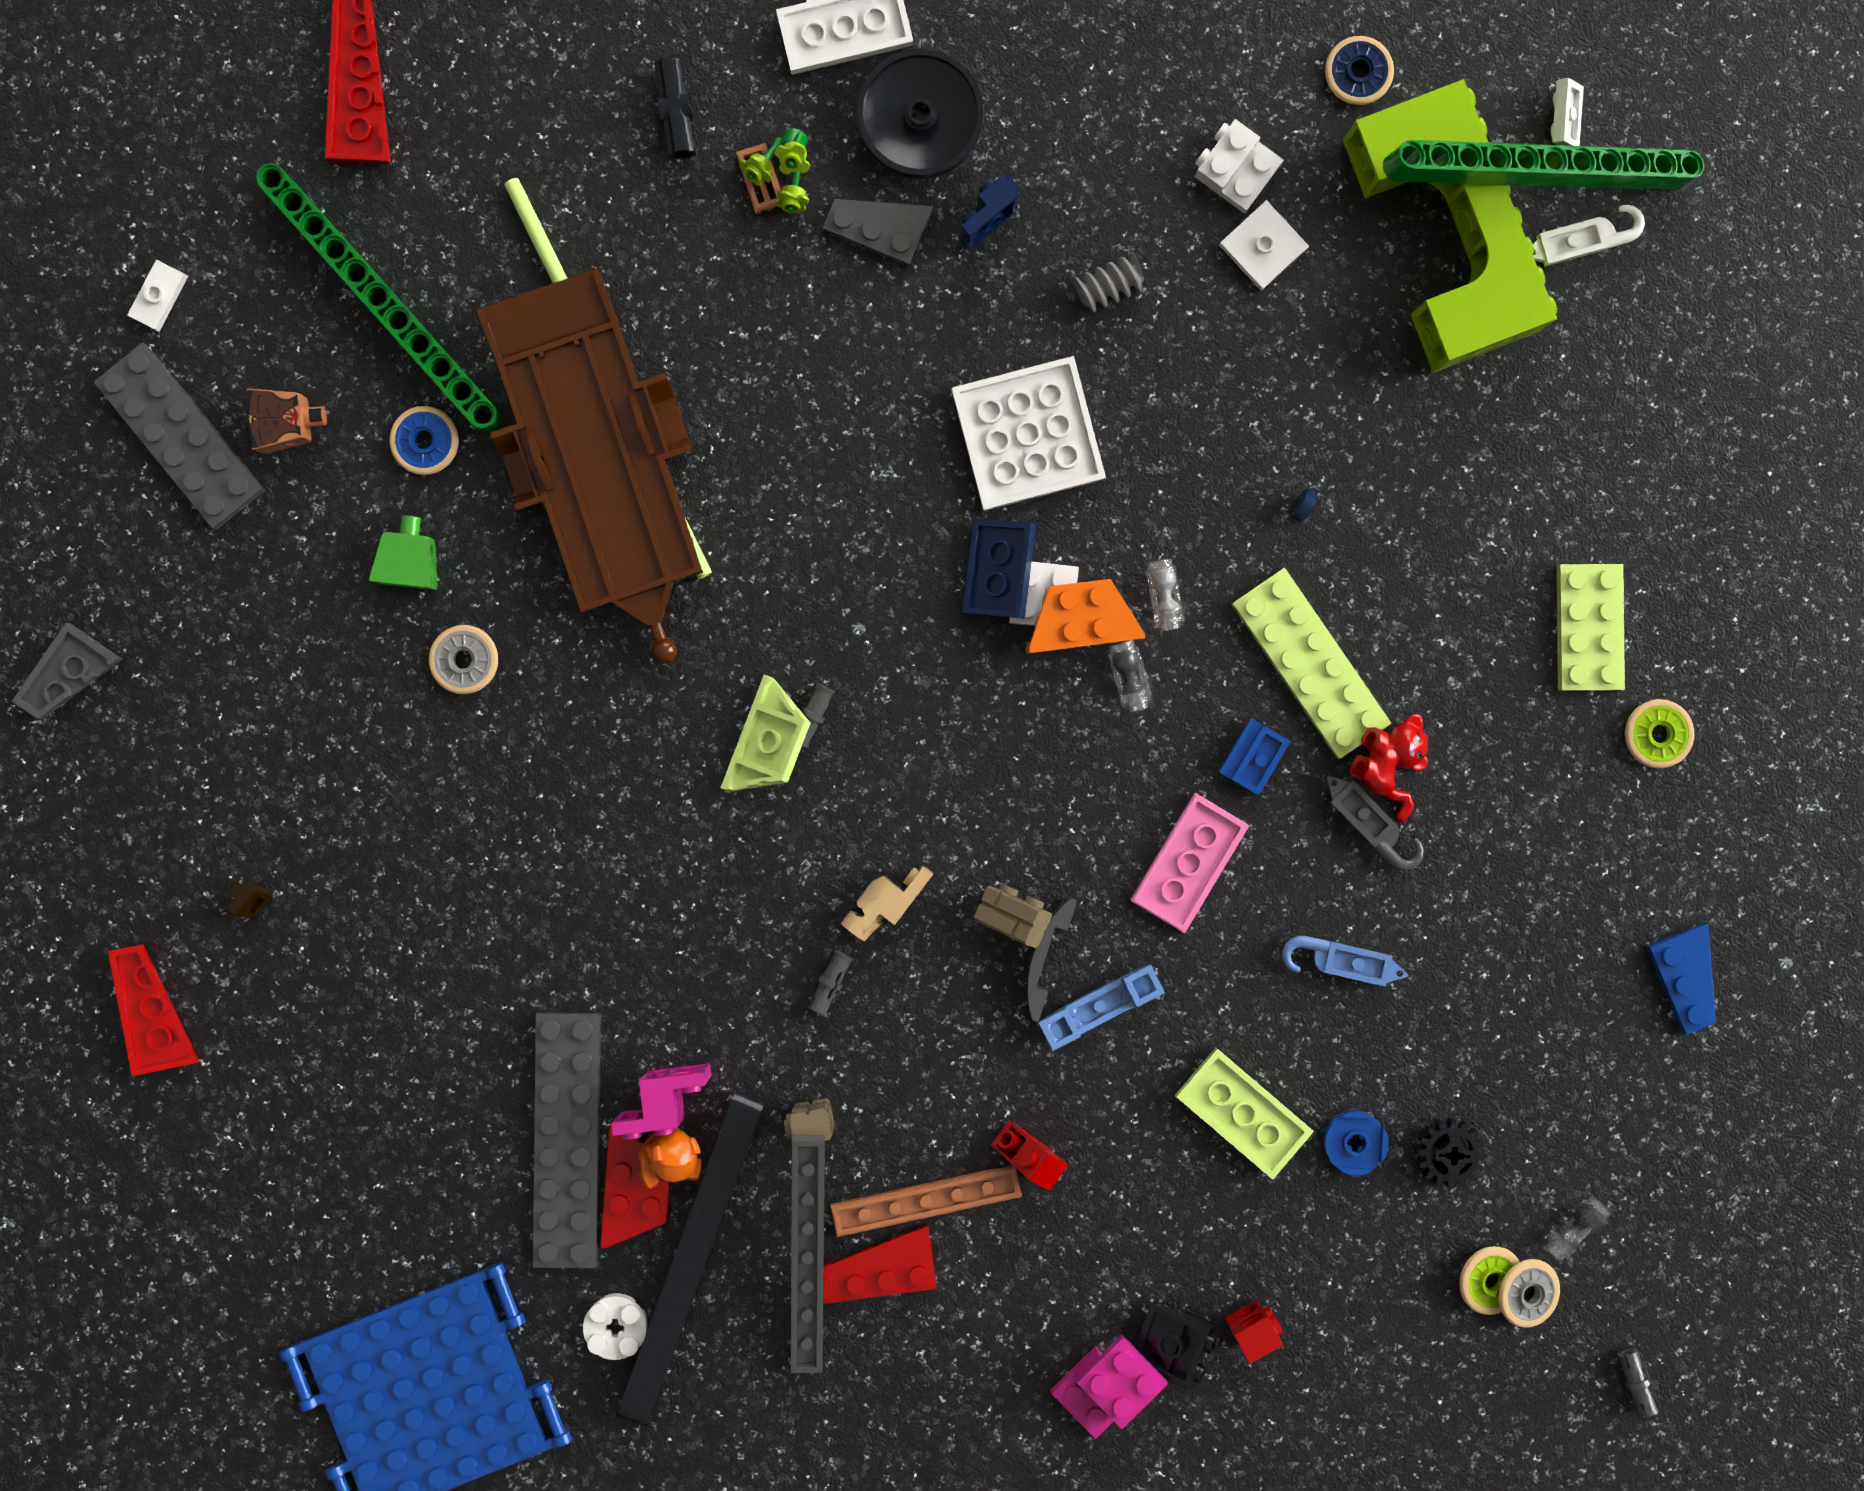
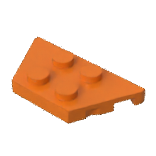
M1111 579L1048 586L1042 599V608L1034 622L1036 626L1031 641L1026 646V653L1144 639L1145 633Z

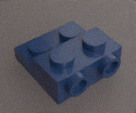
M1002 175L996 181L994 178H991L985 182L979 189L980 194L978 195L977 208L973 209L963 218L961 244L968 252L1017 212L1020 195L1018 191L1020 189L1010 175L1006 177Z

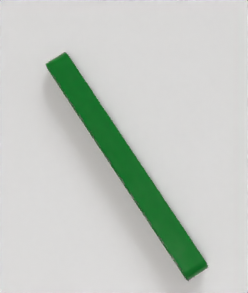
M1407 140L1385 157L1383 170L1388 178L1397 182L1676 190L1702 175L1704 161L1700 154L1692 150Z
M269 163L261 166L256 175L259 187L467 420L483 433L489 434L499 430L503 421L499 409L298 184L276 164ZM281 176L278 186L270 188L271 181L275 177ZM297 200H302L301 207L296 211H291L292 204ZM318 223H323L322 231L317 235H312L313 227ZM343 246L344 252L342 256L334 259V250ZM359 270H365L364 278L359 282H354L355 273ZM386 293L385 302L382 305L375 306L374 301L377 295ZM406 316L408 320L406 326L397 330L395 327L396 321L400 317ZM422 340H428L429 345L426 351L417 353V344ZM443 363H449V372L445 376H437L438 367ZM466 386L470 387V396L465 400H459L458 392L460 389ZM491 410V420L486 424H480L479 415L481 412Z

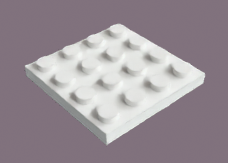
M1074 356L960 385L951 389L983 511L1106 479Z

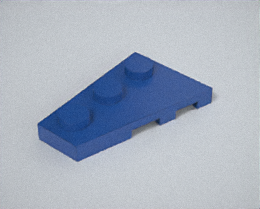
M1703 922L1646 946L1682 1034L1688 1035L1715 1024L1708 923Z

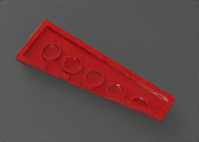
M333 0L325 159L328 162L391 165L372 0Z

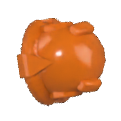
M673 1129L674 1133L655 1136L653 1133L646 1139L640 1149L638 1160L641 1166L639 1176L647 1190L658 1185L659 1179L657 1176L669 1182H679L685 1179L697 1181L699 1179L701 1158L698 1159L697 1154H700L701 1151L694 1137L690 1138L683 1131Z

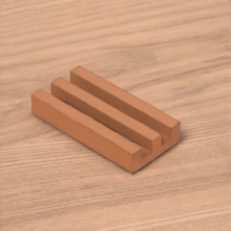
M766 143L738 151L736 155L740 162L745 157L752 156L754 153L762 152L764 156L768 149ZM771 159L769 162L773 169L771 172L773 177L771 182L776 195L775 199H770L764 181L760 189L765 202L758 203L753 184L745 177L741 169L756 215L764 210H773V207L779 205L776 204V199H779L778 192L781 189Z

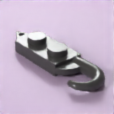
M1326 776L1331 798L1329 803L1391 866L1398 870L1407 871L1414 869L1420 864L1423 859L1424 850L1417 838L1413 839L1416 847L1414 857L1409 860L1402 859L1392 849L1399 837L1398 825L1354 780L1348 782ZM1332 780L1335 781L1334 786L1331 785Z

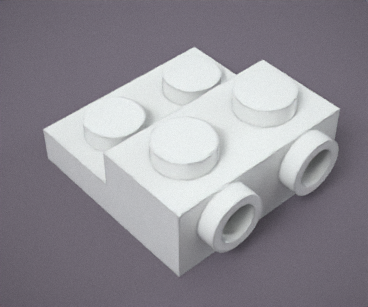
M1235 119L1230 126L1224 123L1214 137V140L1218 143L1213 150L1210 151L1206 148L1195 163L1199 167L1195 178L1245 214L1284 160L1259 142L1261 137Z

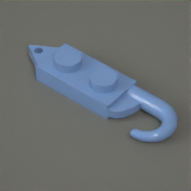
M1295 936L1284 945L1282 951V959L1285 965L1297 973L1301 969L1292 962L1291 953L1294 949L1300 947L1314 950L1315 965L1317 969L1324 973L1385 987L1389 982L1408 977V974L1392 960V955L1314 937ZM1400 970L1401 974L1397 976L1396 973Z

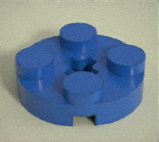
M1348 1110L1341 1114H1336L1331 1117L1324 1131L1323 1148L1328 1160L1343 1173L1359 1176L1370 1173L1379 1162H1383L1388 1152L1389 1142L1385 1129L1378 1120L1364 1111ZM1358 1134V1138L1363 1140L1364 1143L1363 1145H1358L1357 1151H1352V1147L1347 1144L1348 1139H1352L1353 1135Z

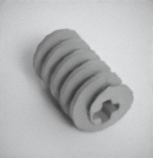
M1131 252L1128 260L1125 257H1119L1117 266L1113 262H1108L1106 264V272L1101 267H1097L1094 270V277L1091 273L1085 272L1083 274V282L1078 277H1074L1073 281L1081 302L1095 313L1096 302L1099 301L1104 308H1107V297L1109 296L1118 303L1120 291L1129 298L1131 297L1130 287L1134 286L1141 293L1143 291L1142 282L1144 281V276L1136 255Z

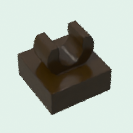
M235 881L227 890L234 897L227 907L234 915L253 920L273 895L265 887L251 883L242 886L238 881Z

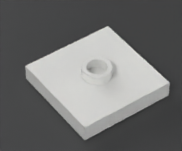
M1267 200L1219 244L1224 252L1261 291L1309 247Z

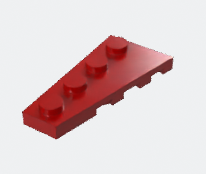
M144 944L108 951L131 1075L136 1076L200 1062Z

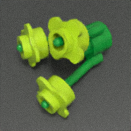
M796 128L785 130L782 138L776 137L764 156L754 153L748 160L742 159L739 162L745 177L757 186H761L764 181L771 182L773 179L771 174L773 169L769 160L774 154L779 158V169L782 173L790 174L794 172L792 184L783 186L781 191L778 192L779 199H776V204H779L778 207L788 213L806 211L805 204L809 202L806 191L798 187L801 172L805 173L810 168V163L806 161L807 151L805 149L808 138L804 132Z

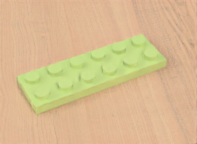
M1285 568L1231 604L1337 759H1341L1360 746L1361 738L1368 728L1376 727L1383 730L1392 724Z

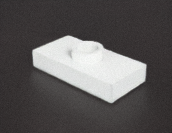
M156 259L127 315L160 332L188 276Z

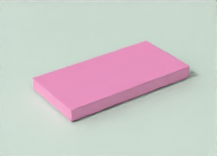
M1194 793L1130 901L1185 933L1250 825Z

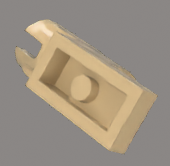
M922 866L919 871L914 867L903 881L907 885L905 890L884 875L871 881L870 885L857 900V905L859 908H862L864 915L850 911L841 924L863 941H866L884 923L882 921L883 918H886L895 925L932 877L933 872L925 866Z

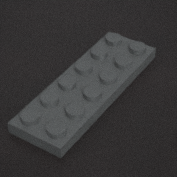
M142 342L94 381V384L212 529H219L266 491L145 343Z

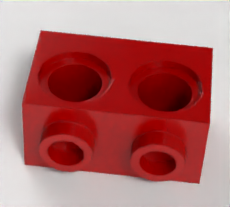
M1258 1300L1225 1317L1249 1364L1283 1346L1279 1337L1283 1330L1278 1320L1273 1315L1269 1306L1263 1309Z

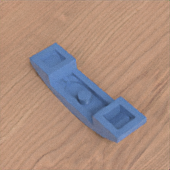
M1151 964L1087 993L1043 1018L1038 1023L1052 1051L1081 1037V1034L1133 1007H1139L1165 992Z

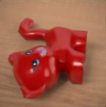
M1412 714L1405 718L1402 724L1391 730L1389 736L1387 732L1376 727L1368 728L1361 738V744L1368 749L1369 756H1356L1350 766V773L1362 780L1375 795L1384 796L1390 801H1401L1402 806L1395 815L1396 820L1400 823L1405 822L1411 815L1414 803L1409 792L1394 788L1395 767L1422 771L1427 768L1428 764L1426 757L1428 739L1422 730L1423 718L1418 714Z

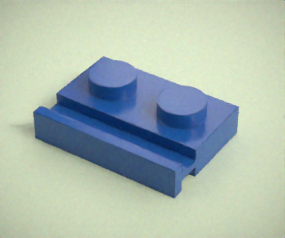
M1249 718L1218 773L1259 796L1291 741L1258 723L1253 718Z

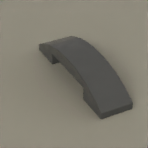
M1068 897L1053 911L1047 929L1044 930V936L1039 947H1033L1027 970L1026 993L1030 1016L1036 1022H1039L1048 994L1047 989L1037 986L1055 927L1068 931L1077 900L1072 897Z

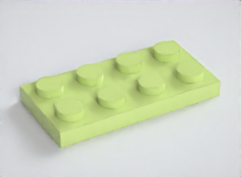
M1623 564L1557 565L1558 691L1625 690Z
M1216 1047L1175 1094L1180 1101L1271 1179L1276 1177L1314 1132Z

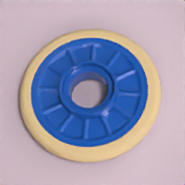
M417 406L405 411L397 418L390 432V448L395 460L407 471L419 475L434 474L446 468L454 459L459 446V435L453 420L445 412L431 406ZM422 432H429L432 435V444L426 449H420L416 444V438Z

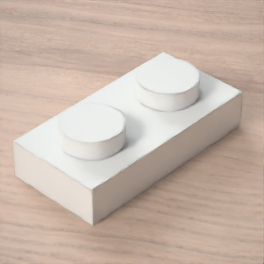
M1570 78L1559 79L1556 82V92L1553 95L1555 111L1554 123L1551 126L1552 143L1556 145L1579 146L1584 87Z

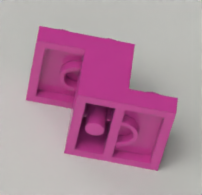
M710 1063L647 1071L639 1080L642 1110L621 1112L611 1123L613 1136L622 1135V1139L628 1140L641 1137V1132L654 1131L655 1136L674 1133L673 1129L678 1128L685 1118L682 1093L701 1091V1086H705L712 1076Z
M1121 1335L1103 1353L1095 1346L1051 1389V1394L1096 1439L1113 1422L1123 1429L1168 1385V1382Z

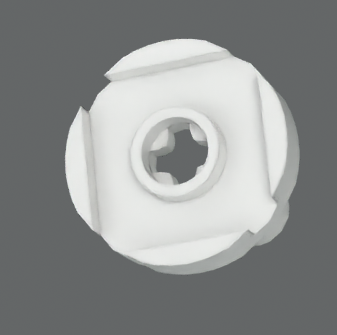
M613 1293L605 1295L593 1304L587 1312L583 1323V1334L590 1352L609 1360L624 1359L637 1352L645 1339L648 1330V1319L644 1309H641L635 1303V1299L626 1294ZM613 1319H618L619 1325L624 1326V1330H620L618 1334H613L612 1330L607 1327V1325L612 1323Z

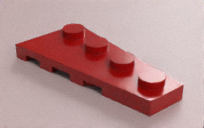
M928 1223L919 1226L916 1230L894 1236L890 1240L878 1245L864 1248L860 1252L848 1257L844 1256L824 1264L823 1304L936 1289Z

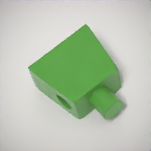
M402 515L400 533L383 532L371 570L370 582L437 591L435 541L430 537L419 535L421 518Z

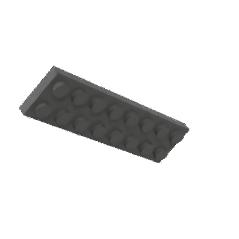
M536 1013L533 1268H597L601 1013Z

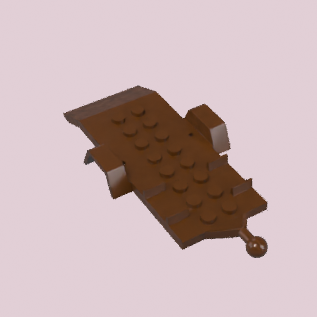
M598 268L478 308L477 313L497 362L517 424L490 433L492 440L503 457L516 495L515 509L519 510L542 501L544 502L581 613L584 614L610 604L617 605L650 627L655 641L652 647L654 659L662 664L672 662L677 656V647L673 641L667 639L662 625L674 582L703 573V569L677 496V490L674 487L665 459L691 451V442L666 374L663 373L638 382L618 320Z

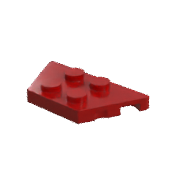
M611 1125L609 1127L601 1248H607L663 1225L668 1220L670 1182L657 1176L659 1179L658 1185L647 1190L639 1176L641 1166L638 1160L640 1149L645 1141L640 1138L624 1140L622 1135L613 1136Z

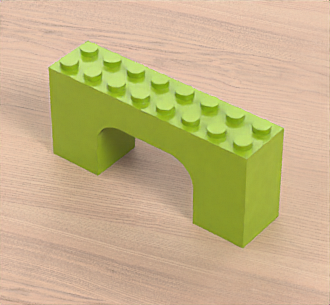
M1464 79L1355 121L1343 139V143L1365 198L1407 183L1391 180L1383 170L1385 157L1407 140L1489 143L1486 137V123L1483 118H1479L1475 108L1476 99L1474 92L1471 88H1467ZM1430 183L1439 189L1445 197L1471 265V276L1467 285L1426 300L1411 314L1433 373L1536 334L1557 319V306L1554 299L1548 296L1544 286L1546 281L1545 275L1541 267L1537 266L1534 260L1532 241L1529 237H1525L1521 226V213L1517 207L1513 206L1509 196L1511 193L1510 185Z

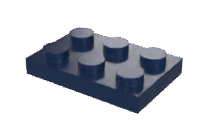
M973 519L962 613L1025 619L1036 524L1031 522Z

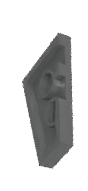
M834 199L824 223L823 231L910 267L933 213L934 206Z
M65 623L12 702L35 718L45 719L123 659L74 625Z

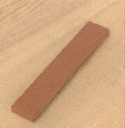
M1007 1165L832 1203L830 1208L836 1236L840 1237L1020 1198L1022 1194L1016 1168L1013 1165Z

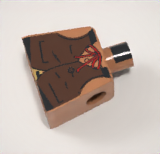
M247 389L252 450L261 454H269L309 443L312 440L311 427L327 424L325 408L323 406L309 407L307 397L300 393Z

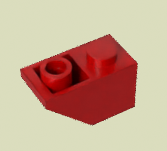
M1011 1120L1006 1123L991 1144L1029 1181L1049 1191L1068 1166L1049 1147Z

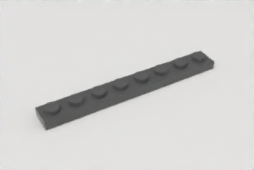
M792 1135L791 1373H823L825 1135Z

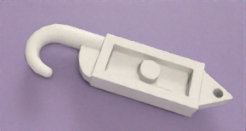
M1622 205L1619 206L1618 210L1620 212H1628L1634 218V225L1631 229L1617 233L1613 224L1608 219L1597 217L1540 233L1536 236L1537 240L1533 243L1534 260L1544 263V267L1632 242L1643 232L1645 226L1644 216L1635 206Z

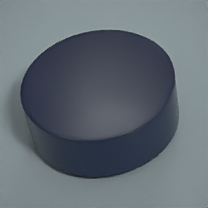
M1305 489L1295 501L1290 511V516L1299 522L1304 521L1317 502V494Z

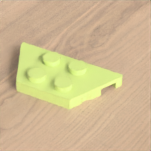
M763 675L721 788L731 792L788 783L810 722L772 677Z

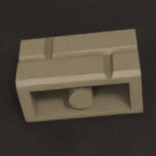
M1002 883L1000 888L989 885L981 899L982 903L977 908L974 920L1025 945L1034 948L1039 947L1044 936V930L1047 929L1052 917L1051 912L1042 909L1045 903L1028 895L1025 900L1018 898V890Z
M827 1097L813 1100L812 1104L809 1101L794 1104L791 1114H786L787 1120H784L787 1139H792V1135H825V1141L831 1139L835 1126L831 1103Z

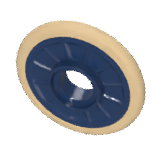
M1353 36L1339 42L1329 53L1325 65V77L1331 91L1342 101L1354 105L1369 104L1381 98L1389 89L1394 75V65L1388 50L1377 40L1366 36ZM1355 63L1364 64L1368 70L1367 76L1364 78L1355 77L1352 74L1351 66Z

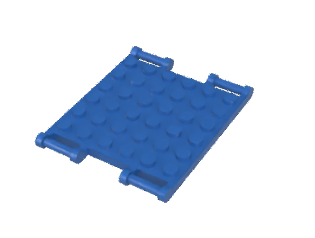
M503 1262L476 1271L286 1347L278 1352L281 1362L285 1361L300 1398L298 1405L301 1412L308 1411L325 1403L346 1460L336 1463L325 1470L327 1479L332 1480L336 1491H350L344 1473L349 1471L352 1472L359 1491H447L552 1448L564 1446L572 1440L569 1430H565L550 1393L552 1390L550 1381L544 1380L527 1387L505 1330L516 1328L525 1323L526 1320L523 1313L518 1312L504 1276L506 1270ZM492 1279L506 1318L500 1319L485 1280ZM304 1352L320 1391L316 1394H312L297 1356ZM534 1397L539 1398L553 1434L551 1436H546L532 1400Z

